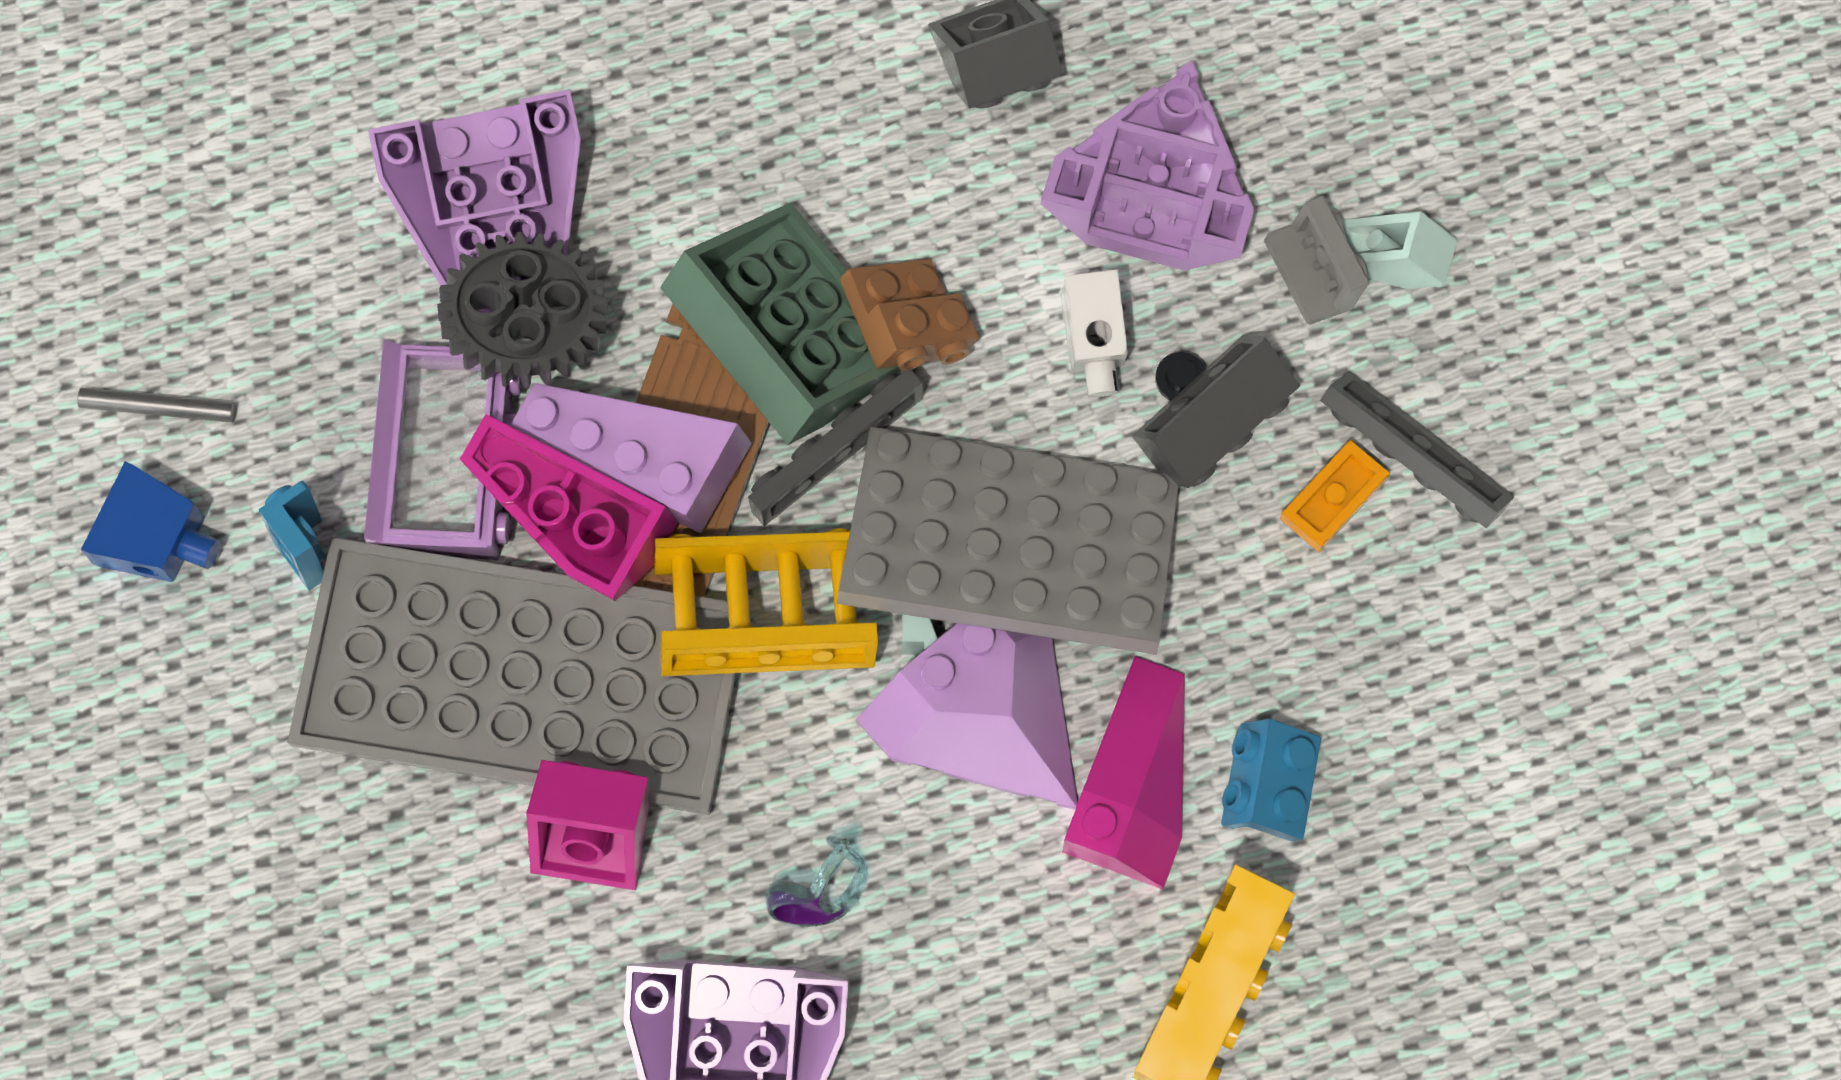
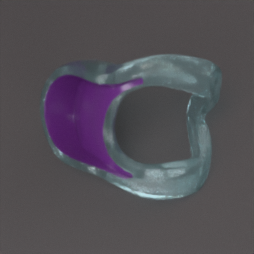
M832 835L827 837L826 842L833 850L821 866L811 887L807 888L791 880L776 881L768 885L765 893V902L771 918L792 926L813 927L832 923L853 909L865 890L869 878V870L864 859L848 846L849 841L846 837ZM844 858H846L858 869L839 899L833 903L826 904L822 901L823 891L833 874L842 864Z

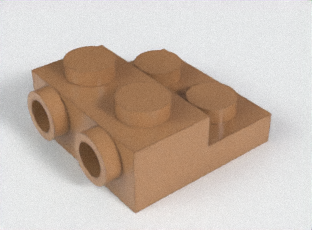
M932 259L849 268L839 278L877 369L898 366L901 371L912 370L923 365L925 362L939 360L942 365L953 364L968 356L970 353L968 348L979 339L961 293L946 294Z

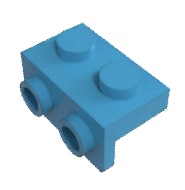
M1271 718L1242 723L1232 744L1233 760L1229 782L1222 797L1224 809L1221 825L1231 829L1250 827L1288 841L1303 840L1321 737Z

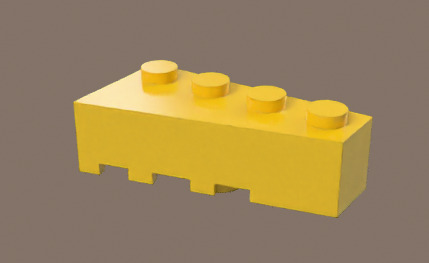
M1235 864L1218 904L1214 907L1205 925L1198 944L1180 976L1174 993L1161 1015L1132 1078L1136 1080H1218L1222 1069L1213 1065L1221 1046L1232 1050L1246 1022V1020L1236 1015L1245 997L1256 1001L1267 979L1269 971L1260 966L1268 949L1279 953L1293 923L1284 920V917L1295 893Z

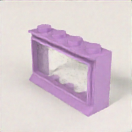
M383 340L364 532L366 543L464 559L498 560L499 544H508L509 513H502L503 505L463 464L460 457L485 414L510 426L516 414L511 413L512 395L520 396L522 391L520 376H513L508 386L504 387L502 386L501 373L495 371L486 381L482 380L481 364L469 370L464 369L463 354L452 356L450 354V347L401 345Z

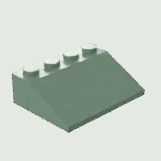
M788 203L685 250L660 287L787 445L824 427L846 408L853 406L870 394L883 378L890 374L896 375L901 372L898 366L882 369L876 368L839 280L847 270L792 203Z

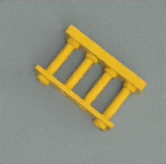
M837 528L822 533L693 537L687 534H677L669 538L655 539L654 572L655 575L672 574L676 627L673 631H661V676L874 668L878 647L877 623H861L857 621L856 607L837 604L850 530ZM831 568L836 623L807 625L804 623L799 570ZM778 570L783 625L776 627H753L750 624L746 572ZM725 572L729 627L726 629L697 628L693 574Z

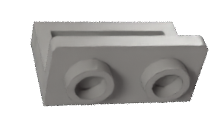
M1324 196L1306 201L1292 225L1272 231L1264 239V243L1305 322L1309 325L1352 310L1369 285L1367 269L1363 260L1358 255H1354L1344 236L1345 232L1341 218L1335 211H1331Z

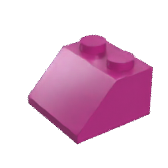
M541 760L526 813L530 873L636 890L649 809L648 777L635 775L626 770L608 771L583 767L571 761L558 763Z

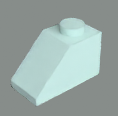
M1411 212L1342 220L1344 236L1354 255H1358L1363 260L1369 279L1405 289L1445 286L1457 239L1424 213Z

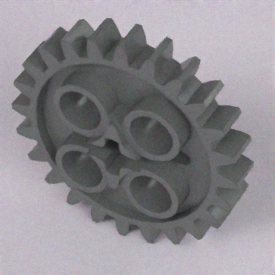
M517 232L514 244L507 245L501 235H496V248L492 250L488 249L481 242L476 243V259L463 253L459 255L460 270L448 268V285H440L441 303L437 304L438 321H441L442 339L449 340L450 354L452 356L463 354L464 369L469 370L481 364L482 380L486 381L496 371L501 373L502 386L507 387L513 376H520L524 388H529L532 376L539 375L546 385H551V371L557 370L566 378L570 377L571 360L585 366L587 364V349L598 351L599 334L606 333L608 298L604 297V281L595 280V265L592 263L582 266V252L579 249L565 256L563 240H558L551 248L545 247L544 234L539 233L533 244H526L522 232ZM523 276L528 277L529 279L521 281L515 280L514 278ZM556 306H565L568 309L560 311L554 310L552 308ZM485 308L494 310L489 313L478 312V310ZM523 338L533 340L525 344L516 342L518 339Z

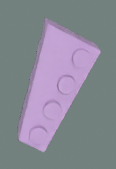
M534 383L510 424L514 429L666 506L678 523L699 533H702L752 444L737 423Z

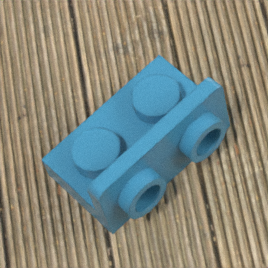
M300 481L294 486L285 485L275 490L266 499L265 505L258 510L274 545L310 591L322 582L324 572L320 562L325 560L326 556L317 544L319 540L312 528L322 522V518L310 489L304 481Z

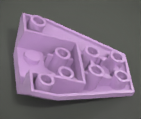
M570 89L520 99L521 104L423 124L418 119L368 129L378 179L440 285H448V268L460 270L459 255L463 253L476 259V243L481 242L488 249L492 250L496 248V235H501L507 245L514 244L517 232H522L526 244H533L535 238L541 233L544 234L545 247L551 248L558 240H563L564 255H568L581 145ZM520 276L515 277L514 279L522 281L527 280L529 278ZM487 308L478 310V312L481 313H489L494 311L493 309Z
M698 960L628 964L624 1024L639 1080H827L845 1037L849 980L798 967Z

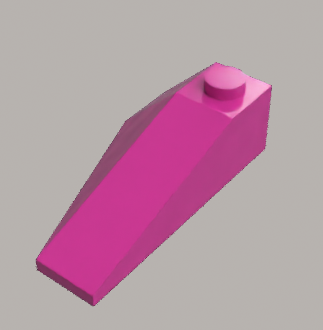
M485 414L460 457L463 464L569 578L613 601L620 598L654 566L655 539L669 538L678 523L666 506Z
M1134 656L1076 806L1062 853L1162 890L1165 887L1182 839L1185 674Z

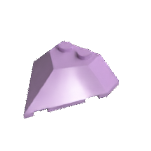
M1193 60L1179 68L1176 76L1159 88L1156 86L1152 87L1094 128L1093 135L1072 149L1069 146L1056 155L1041 198V205L1085 244L1184 271L1241 258L1254 213L1248 194H1244L1235 173L1236 164L1209 100H1205L1199 86V75Z
M956 623L901 669L856 719V722L891 761L909 766L915 764L944 772L943 775L1023 797H1027V795L1058 803L1057 806L1073 810L1076 809L1078 804L1052 638Z

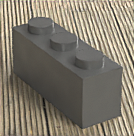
M1242 335L1133 434L1132 437L1158 472L1165 473L1178 486L1186 488L1195 487L1213 475L1216 469L1214 465L1227 453L1235 452L1245 446L1253 436L1251 431L1264 419L1272 418L1282 412L1289 404L1288 397L1301 385L1266 338Z

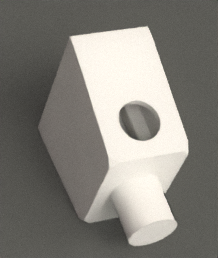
M1118 269L1066 275L1060 296L1072 372L1085 371L1088 397H1103L1119 393L1116 367L1123 366L1127 357ZM1093 335L1099 336L1105 341V345L1101 347L1094 346L1089 343L1088 337Z

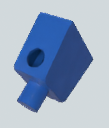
M125 461L81 551L93 565L173 582L184 560L205 569L211 568L218 556L220 541L199 532L205 517L195 503L138 467Z

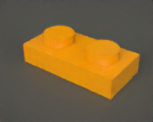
M1349 440L1281 513L1280 520L1320 553L1388 480L1390 473L1353 441Z

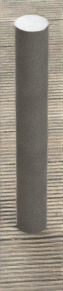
M84 387L79 389L77 397L79 408L231 423L234 422L236 410L235 402Z

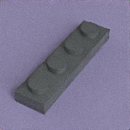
M911 369L905 370L899 376L890 374L883 378L873 388L871 392L872 397L858 409L854 405L846 408L832 422L831 427L833 429L818 441L815 438H810L802 443L792 454V462L778 473L775 470L765 473L754 483L751 488L753 493L748 496L750 509L764 527L867 444L871 427L886 429L923 399V382Z
M1348 371L1331 384L1320 401L1331 409L1332 415L1339 422L1359 430L1372 440V444L1378 452L1402 463L1413 472L1415 479L1422 486L1438 491L1454 503L1456 510L1467 520L1480 523L1487 528L1505 511L1513 500V495L1352 372Z

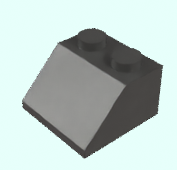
M993 0L928 24L954 89L969 109L973 107L982 109L995 106L1006 95L1020 90L1030 92L1042 89L1050 83L1051 79L1063 75L1049 20L1030 0Z

